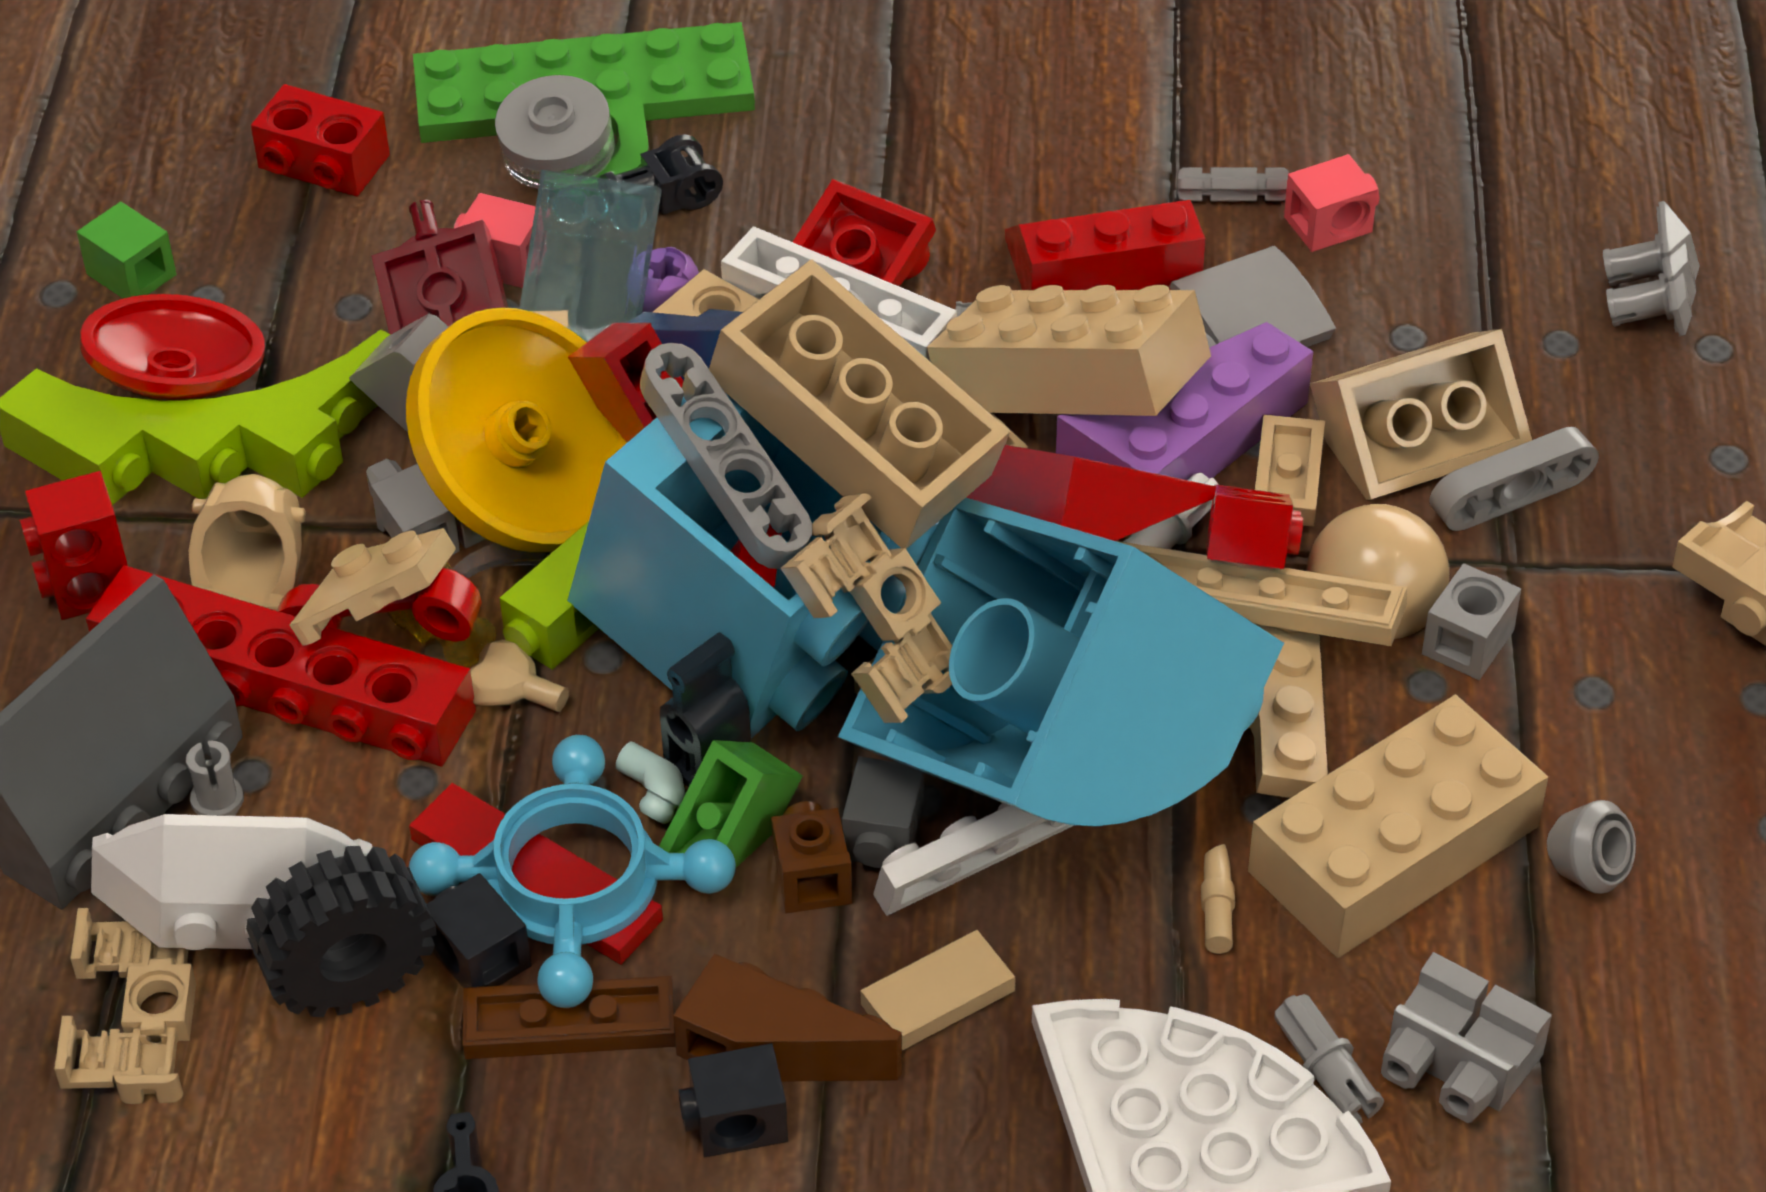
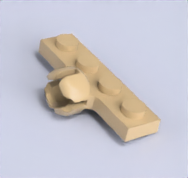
M1256 624L1284 642L1264 686L1261 709L1254 722L1248 727L1254 735L1256 793L1291 798L1328 775L1320 636L1314 633Z

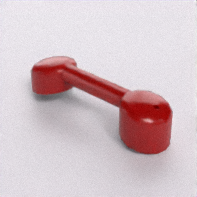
M442 568L430 586L403 599L393 601L373 614L412 610L418 623L432 635L443 640L459 642L465 641L470 637L481 609L482 600L478 588L469 578L455 570ZM301 584L289 590L281 599L277 611L297 616L320 585ZM346 609L334 615L326 626L339 629L343 618L353 616L349 609Z

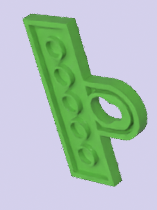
M742 22L712 23L705 26L674 29L659 28L652 31L601 34L592 37L561 40L547 39L540 42L509 45L494 44L487 47L435 50L433 52L413 54L421 143L497 136L495 119L500 104L514 89L533 79L552 75H565L583 79L597 87L607 100L611 117V132L618 139L617 144L610 151L609 161L597 165L581 164L567 170L554 172L538 171L540 179L547 188L562 197L577 201H603L599 183L600 175L610 171L616 175L641 167L640 154L649 151L646 121L755 110L754 89Z

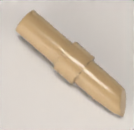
M1225 844L1216 846L1205 854L1204 881L1201 884V908L1205 912V947L1210 952L1217 954L1228 952L1233 945L1232 911L1235 908V886L1231 881V866Z

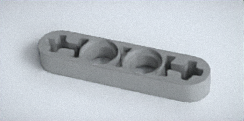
M667 343L657 346L648 354L640 378V390L644 399L748 553L759 564L781 570L784 564L809 543L812 535V522L808 513L702 358L693 349L683 344ZM666 370L672 378L662 380L660 378L661 372ZM683 376L685 378L682 388L674 377ZM684 397L687 402H685V404L681 406V402ZM698 418H710L723 427L725 436L713 441L704 440L691 430L689 423ZM737 469L746 470L759 480L761 488L751 493L739 492L727 483L725 474ZM771 503L768 513H766L764 508ZM769 524L777 533L789 531L792 534L789 542H786L780 535L769 537L766 534Z

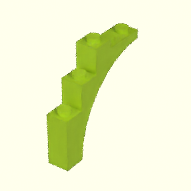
M380 329L347 354L305 375L260 390L211 399L161 401L119 397L72 385L36 368L0 397L1 437L6 448L62 481L101 470L112 505L129 491L137 488L151 472L198 499H207L215 483L225 484L238 477L247 467L303 498L321 481L331 477L337 467L343 463L339 439L345 434L351 433L358 426L359 422L378 406L349 377L390 334Z

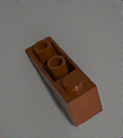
M715 953L673 1014L677 1056L686 1060L772 1043L781 1082L898 1080L902 1074V1032L893 1029L883 1019L870 1014L860 1015L829 1002L825 996L809 988L798 989L768 976L763 970L747 962L736 963Z

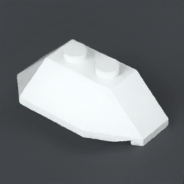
M163 814L129 825L114 835L105 833L93 837L91 893L158 947L185 948L189 950L205 948L252 949L246 930L247 919L255 918L251 907L256 898H270L266 889L270 882L275 878L286 882L292 877L288 868L300 861L304 863L306 868L317 864L316 854L331 850L334 858L344 855L345 847L360 846L364 856H366L371 850L372 844L361 839L352 840L339 830L309 818Z

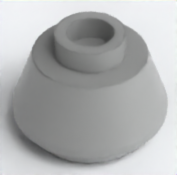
M1597 800L1566 812L1558 818L1547 838V852L1554 868L1561 876L1589 892L1607 893L1627 877L1633 866L1636 853L1635 833L1630 820L1617 805L1610 801Z

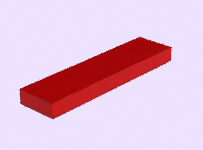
M451 783L409 825L411 840L421 846L432 842L445 843L454 848L460 856L475 855L494 840L497 828L506 814L456 784ZM539 833L520 849L512 866V872L521 885L534 893L552 898L584 897L599 892L618 880ZM651 899L643 913L629 926L612 936L587 943V945L622 965L663 921L662 905Z

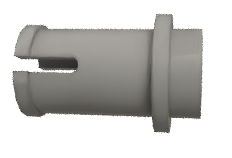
M208 741L212 759L206 761L201 743L196 744L189 750L186 756V764L194 785L190 797L192 808L198 815L235 816L244 802V791L240 782L233 777L228 748L221 742Z

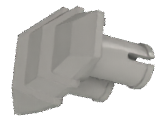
M1662 201L1658 202L1659 206L1656 207L1658 233L1655 234V240L1611 250L1609 248L1603 250L1604 265L1610 287L1658 275L1659 280L1617 289H1607V302L1614 327L1620 326L1623 323L1666 315L1668 320L1674 319L1675 332L1682 336L1686 334L1692 317L1691 306L1696 294L1695 280L1700 265L1690 231L1666 202Z

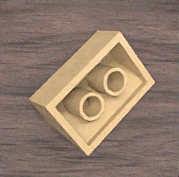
M1502 329L1469 333L1310 383L1319 419L1325 421L1324 437L1326 443L1366 500L1448 475L1455 470L1532 441Z

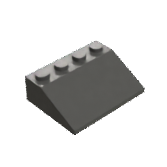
M155 574L0 712V866L3 874L61 910L80 892L91 888L93 837L105 833L114 835L129 825L160 816L173 804L181 802L193 787L191 773L186 764V756L189 750L196 744L201 743L204 758L208 761L212 759L208 741L221 742L228 748L231 754L237 743L243 738L232 692L167 584Z

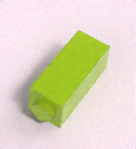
M589 521L499 597L505 640L517 644L528 656L533 657L551 670L599 629V627L577 610L573 604L567 601Z

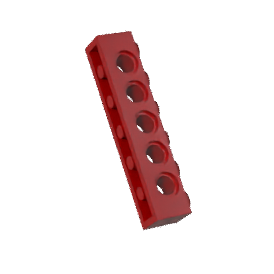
M123 565L86 617L89 632L153 574ZM156 575L165 581L232 692L236 707L245 706L274 715L289 724H304L333 733L340 739L348 742L359 741L392 751L397 756L406 760H421L443 767L476 712V705L473 702L474 691L470 668L330 626H325L322 630L321 639L302 646L290 627L291 622L296 616Z

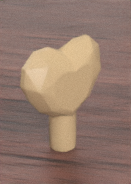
M502 639L487 643L479 653V664L470 669L474 691L473 702L475 705H510L521 699H527L560 712L568 700V688L536 676L535 663L532 658L517 644Z

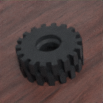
M360 846L345 847L344 855L334 858L331 850L316 854L318 863L308 868L300 861L288 868L292 877L286 882L275 878L266 886L270 896L269 899L256 898L251 910L255 918H248L246 925L249 943L273 999L279 1005L285 1002L288 1011L299 1015L307 1007L310 1017H324L330 1007L335 1008L337 1015L352 1013V1004L362 1000L366 1007L380 1002L378 993L388 988L394 994L404 987L405 983L402 976L405 973L417 975L424 967L420 956L432 954L435 944L431 936L437 935L436 925L410 868L406 867L404 860L397 854H393L389 858L385 849L374 846L366 856H364Z

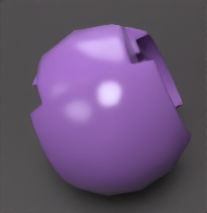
M674 247L658 248L645 252L631 265L627 281L629 295L639 312H653L694 278L699 271L689 255Z

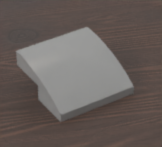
M1275 245L1172 281L1170 285L1171 290H1195L1205 333L1216 344L1265 322L1270 323L1306 347L1330 339L1336 329L1329 314L1307 280Z

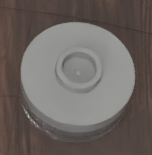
M552 75L528 81L507 95L500 104L496 114L495 127L505 167L516 180L527 186L543 190H561L578 186L597 176L607 166L613 155L615 138L607 100L597 87L583 79L565 75Z

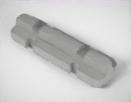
M1183 167L1179 169L1177 176V194L1179 200H1191V202H1202V196H1210V202H1256L1257 196H1264L1265 202H1284L1289 172L1284 167H1265L1264 173H1257V167H1211L1210 173H1202V167Z

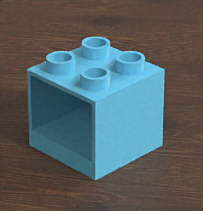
M726 394L808 513L811 522L813 523L822 514L836 512L834 504L843 496ZM684 397L682 399L681 406H683L685 402H687ZM655 418L605 461L567 601L573 604L577 610L671 690L672 685L667 677L668 669L715 634L721 632L731 640L735 650L734 656L731 657L732 678L743 690L748 701L751 739L776 715L793 729L800 731L825 709L847 677L848 671L835 659L859 636L876 651L879 650L883 641L850 592L844 593L842 589H839L835 593L836 595L831 597L832 603L838 610L832 617L813 618L782 570L777 569L775 588H773L730 552L739 540L738 536L659 419ZM698 418L689 423L691 430L704 440L713 441L725 436L723 427L710 418ZM737 469L725 474L727 483L739 492L751 493L761 488L759 480L746 470ZM771 503L764 508L766 513H768ZM939 521L906 549L917 566ZM872 523L888 549L900 548ZM786 531L782 533L781 537L786 542H789L792 534ZM811 535L809 543L812 542L816 537H822L824 541L826 539L823 535ZM893 575L888 577L881 589V599L884 606L894 614H896L906 593V589L898 577Z

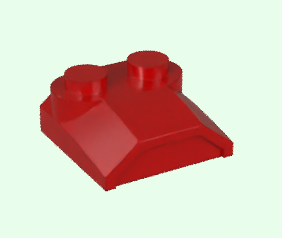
M832 179L793 240V243L900 287L904 280L915 277L926 267L930 257L928 243L935 234L936 228L931 217Z

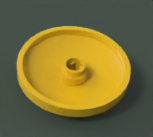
M492 308L474 312L453 323L429 343L417 360L410 377L406 397V423L413 454L424 478L437 498L460 522L482 537L501 546L526 552H551L556 550L589 521L605 461L627 442L597 409L568 359V356L587 342L555 320L532 311L517 308Z

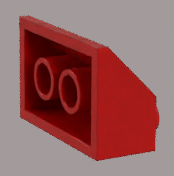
M1191 200L1019 224L1005 229V240L1022 290H1036L1049 285L1061 286L1063 290H1088L1100 285H1111L1116 290H1140L1152 285H1165L1171 290L1170 285L1172 281L1203 271L1205 236Z

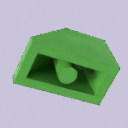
M713 740L659 847L668 853H685L697 841L704 839L717 840L731 850L737 867L772 835L771 817L784 814L803 775L753 742Z

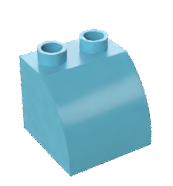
M965 498L940 519L918 565L919 570L941 601V604L931 614L952 644L949 657V676L952 685L943 693L921 694L905 709L908 717L902 723H884L862 689H860L838 737L875 754L1047 820L1083 826L1125 823L1152 815L1180 802L1205 786L1228 767L1243 732L1254 722L1261 709L1264 686L1284 642L1133 546ZM906 593L896 613L903 608L906 601ZM893 640L882 642L872 666L885 655L881 647L889 642H892L894 645Z

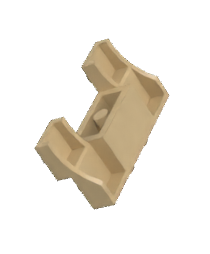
M1746 501L1727 517L1712 523L1700 521L1677 543L1672 567L1724 599L1721 618L1734 625L1740 632L1753 637L1766 646V524L1752 516L1754 505Z

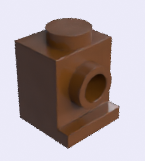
M805 801L793 804L784 812V815L771 817L773 851L785 914L852 904L851 860L849 852H847L839 809L823 810L819 804ZM833 874V877L797 882V879Z

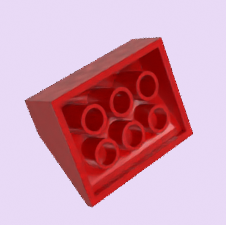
M1005 445L992 475L966 498L1117 541L1213 500L1216 486L1069 455Z

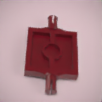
M419 200L421 209L416 202L409 206L416 235L399 247L371 255L390 335L427 314L437 316L449 327L461 318L477 311L492 308H508L490 231L483 220L458 228H438L433 202L430 200Z

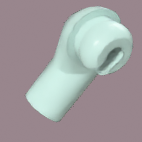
M630 741L620 751L616 760V769L648 789L646 795L639 803L640 811L662 824L669 823L674 817L677 806H680L685 796L682 774L670 761Z

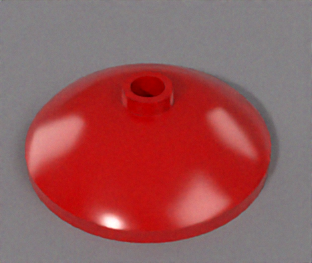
M148 294L111 302L90 314L84 321L80 332L81 353L85 361L98 374L122 389L158 400L200 399L224 393L239 386L254 375L261 367L264 359L265 341L263 334L250 318L222 303L188 295Z

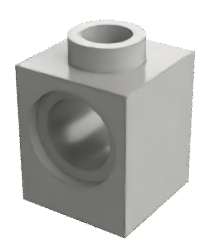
M1463 563L1428 611L1422 655L1480 680L1514 631L1521 588L1505 582L1495 575L1487 574Z

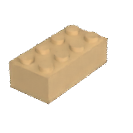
M813 259L805 263L721 329L709 367L710 372L726 394L843 497L855 494H869L872 498L861 507L868 519L900 548L907 549L992 475L1011 432Z
M1005 285L993 286L978 293L976 300L960 316L949 321L946 329L927 346L931 363L989 413L1156 416L1211 357L1195 290H1169V287L1165 285H1152L1140 290H1116L1111 285L1095 286L1088 290H1063L1058 285L1044 286L1036 290H1011L1009 286Z
M1455 694L1253 821L1248 872L1337 958H1340L1539 826L1548 776Z

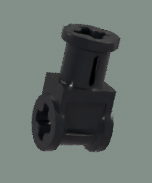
M683 134L666 140L659 148L641 153V167L616 175L612 171L599 176V183L606 208L611 218L618 222L626 219L630 212L655 204L663 215L682 208L689 210L701 209L711 204L719 196L723 188L722 175L713 165L705 162L703 159L704 152L699 141L693 136ZM681 151H685L688 156L684 158ZM693 187L696 193H691L689 188Z

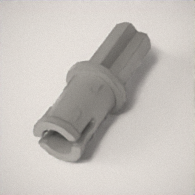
M1292 995L1284 1000L1283 1004L1275 1011L1274 1017L1305 1062L1303 1067L1314 1075V1080L1317 1079L1330 1100L1342 1113L1349 1111L1360 1124L1362 1123V1118L1357 1111L1361 1108L1367 1118H1371L1380 1110L1384 1099L1374 1089L1351 1055L1354 1047L1346 1038H1338L1308 995Z

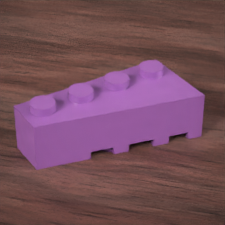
M1265 322L1210 347L1211 357L1156 416L1061 414L1057 416L1056 453L1188 480L1197 473H1202L1208 478L1215 477L1261 440L1264 415L1290 417L1308 403L1313 351L1270 323Z

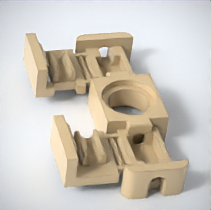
M866 493L848 495L834 504L836 512L822 514L812 523V536L823 535L826 540L824 541L822 537H816L784 564L781 570L813 618L832 617L838 610L832 603L831 597H834L835 593L842 589L844 593H851L881 640L894 641V645L892 642H889L881 647L885 655L873 666L870 662H864L851 674L884 723H902L908 717L905 709L921 694L943 693L952 685L949 676V657L952 644L931 614L941 604V601L906 548L888 549L861 507L872 497ZM892 575L898 577L906 589L905 604L896 614L890 612L884 606L881 599L883 583Z
M78 908L71 952V962L76 979L96 978L97 971H118L120 978H127L121 1018L124 1033H120L119 1029H110L109 1036L107 1031H102L101 1036L91 1037L88 1031L77 1030L73 1016H62L54 1068L61 1089L114 1087V1083H116L121 1101L127 1104L143 1103L145 1094H156L159 1103H172L182 1098V1086L178 1073L174 1074L177 1042L190 1041L196 981L192 965L187 964L189 949L158 947L127 921L92 922L89 909ZM92 941H96L94 963L89 964ZM167 992L178 997L174 1006L163 1013L151 1014L140 1009L144 1000L155 993ZM82 1044L79 1069H74L77 1045Z

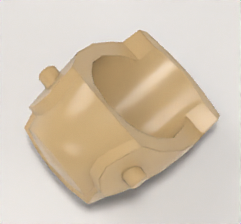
M250 474L238 476L225 484L215 483L207 499H194L192 504L193 513L199 514L193 525L188 550L192 586L277 611L281 599L289 590L294 588L302 547L301 523L305 521L306 511L304 508H299L297 496L293 492L263 476Z

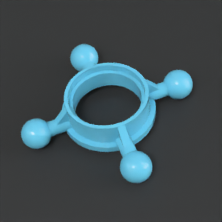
M586 735L566 737L556 746L553 752L552 766L554 773L564 784L541 789L516 803L501 820L494 840L477 854L460 856L451 846L445 843L432 842L421 846L413 854L409 862V868L420 892L432 897H436L446 888L458 886L459 883H463L481 873L525 923L529 938L554 944L553 955L542 964L537 980L538 988L543 998L550 1004L560 1008H571L579 1005L589 996L592 990L593 973L587 961L581 957V945L612 936L633 923L650 903L655 893L657 881L685 880L694 890L710 894L719 892L727 887L732 881L736 869L735 858L731 850L717 840L704 839L697 841L685 853H668L654 844L643 828L637 813L624 799L611 791L591 785L603 773L605 755L599 743ZM564 824H589L606 829L623 841L630 851L631 859L622 877L609 887L584 897L563 899L539 895L521 885L512 872V866L518 852L532 837L544 830Z

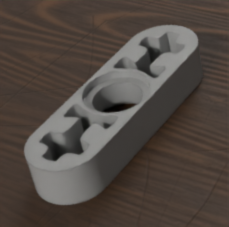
M1562 428L1449 473L1434 487L1430 495V506L1449 529L1454 531L1465 530L1579 484L1594 470L1599 459V453L1578 428Z

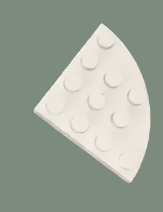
M1115 999L1066 1000L1032 1005L1033 1028L1087 1192H1390L1391 1180L1377 1150L1354 1116L1349 1111L1342 1113L1313 1084L1314 1075L1279 1049L1252 1034L1217 1019L1171 1006L1169 1013L1164 1014L1141 1009L1119 1008L1120 1000Z

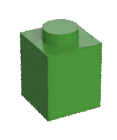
M121 201L76 231L86 274L123 299L148 295L177 275L168 232Z

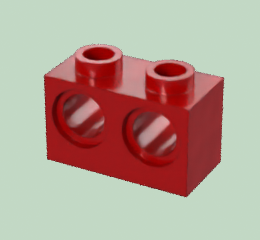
M283 84L251 124L258 168L356 197L360 195L390 156L384 112L287 84Z
M101 470L25 491L31 517L20 519L21 528L30 557L38 554L43 556V560L31 563L41 598L45 599L54 596L61 620L90 613L122 566H128L115 512Z
M1214 484L1216 491L1215 497L1212 500L1206 541L1207 559L1284 569L1286 554H1299L1303 528L1301 511L1293 510L1290 495Z

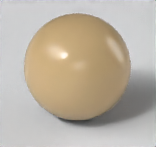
M1387 504L1359 506L1334 518L1316 538L1306 567V571L1407 587V605L1394 639L1412 635L1425 628L1428 611L1449 584L1448 558L1438 535L1417 515L1406 509Z

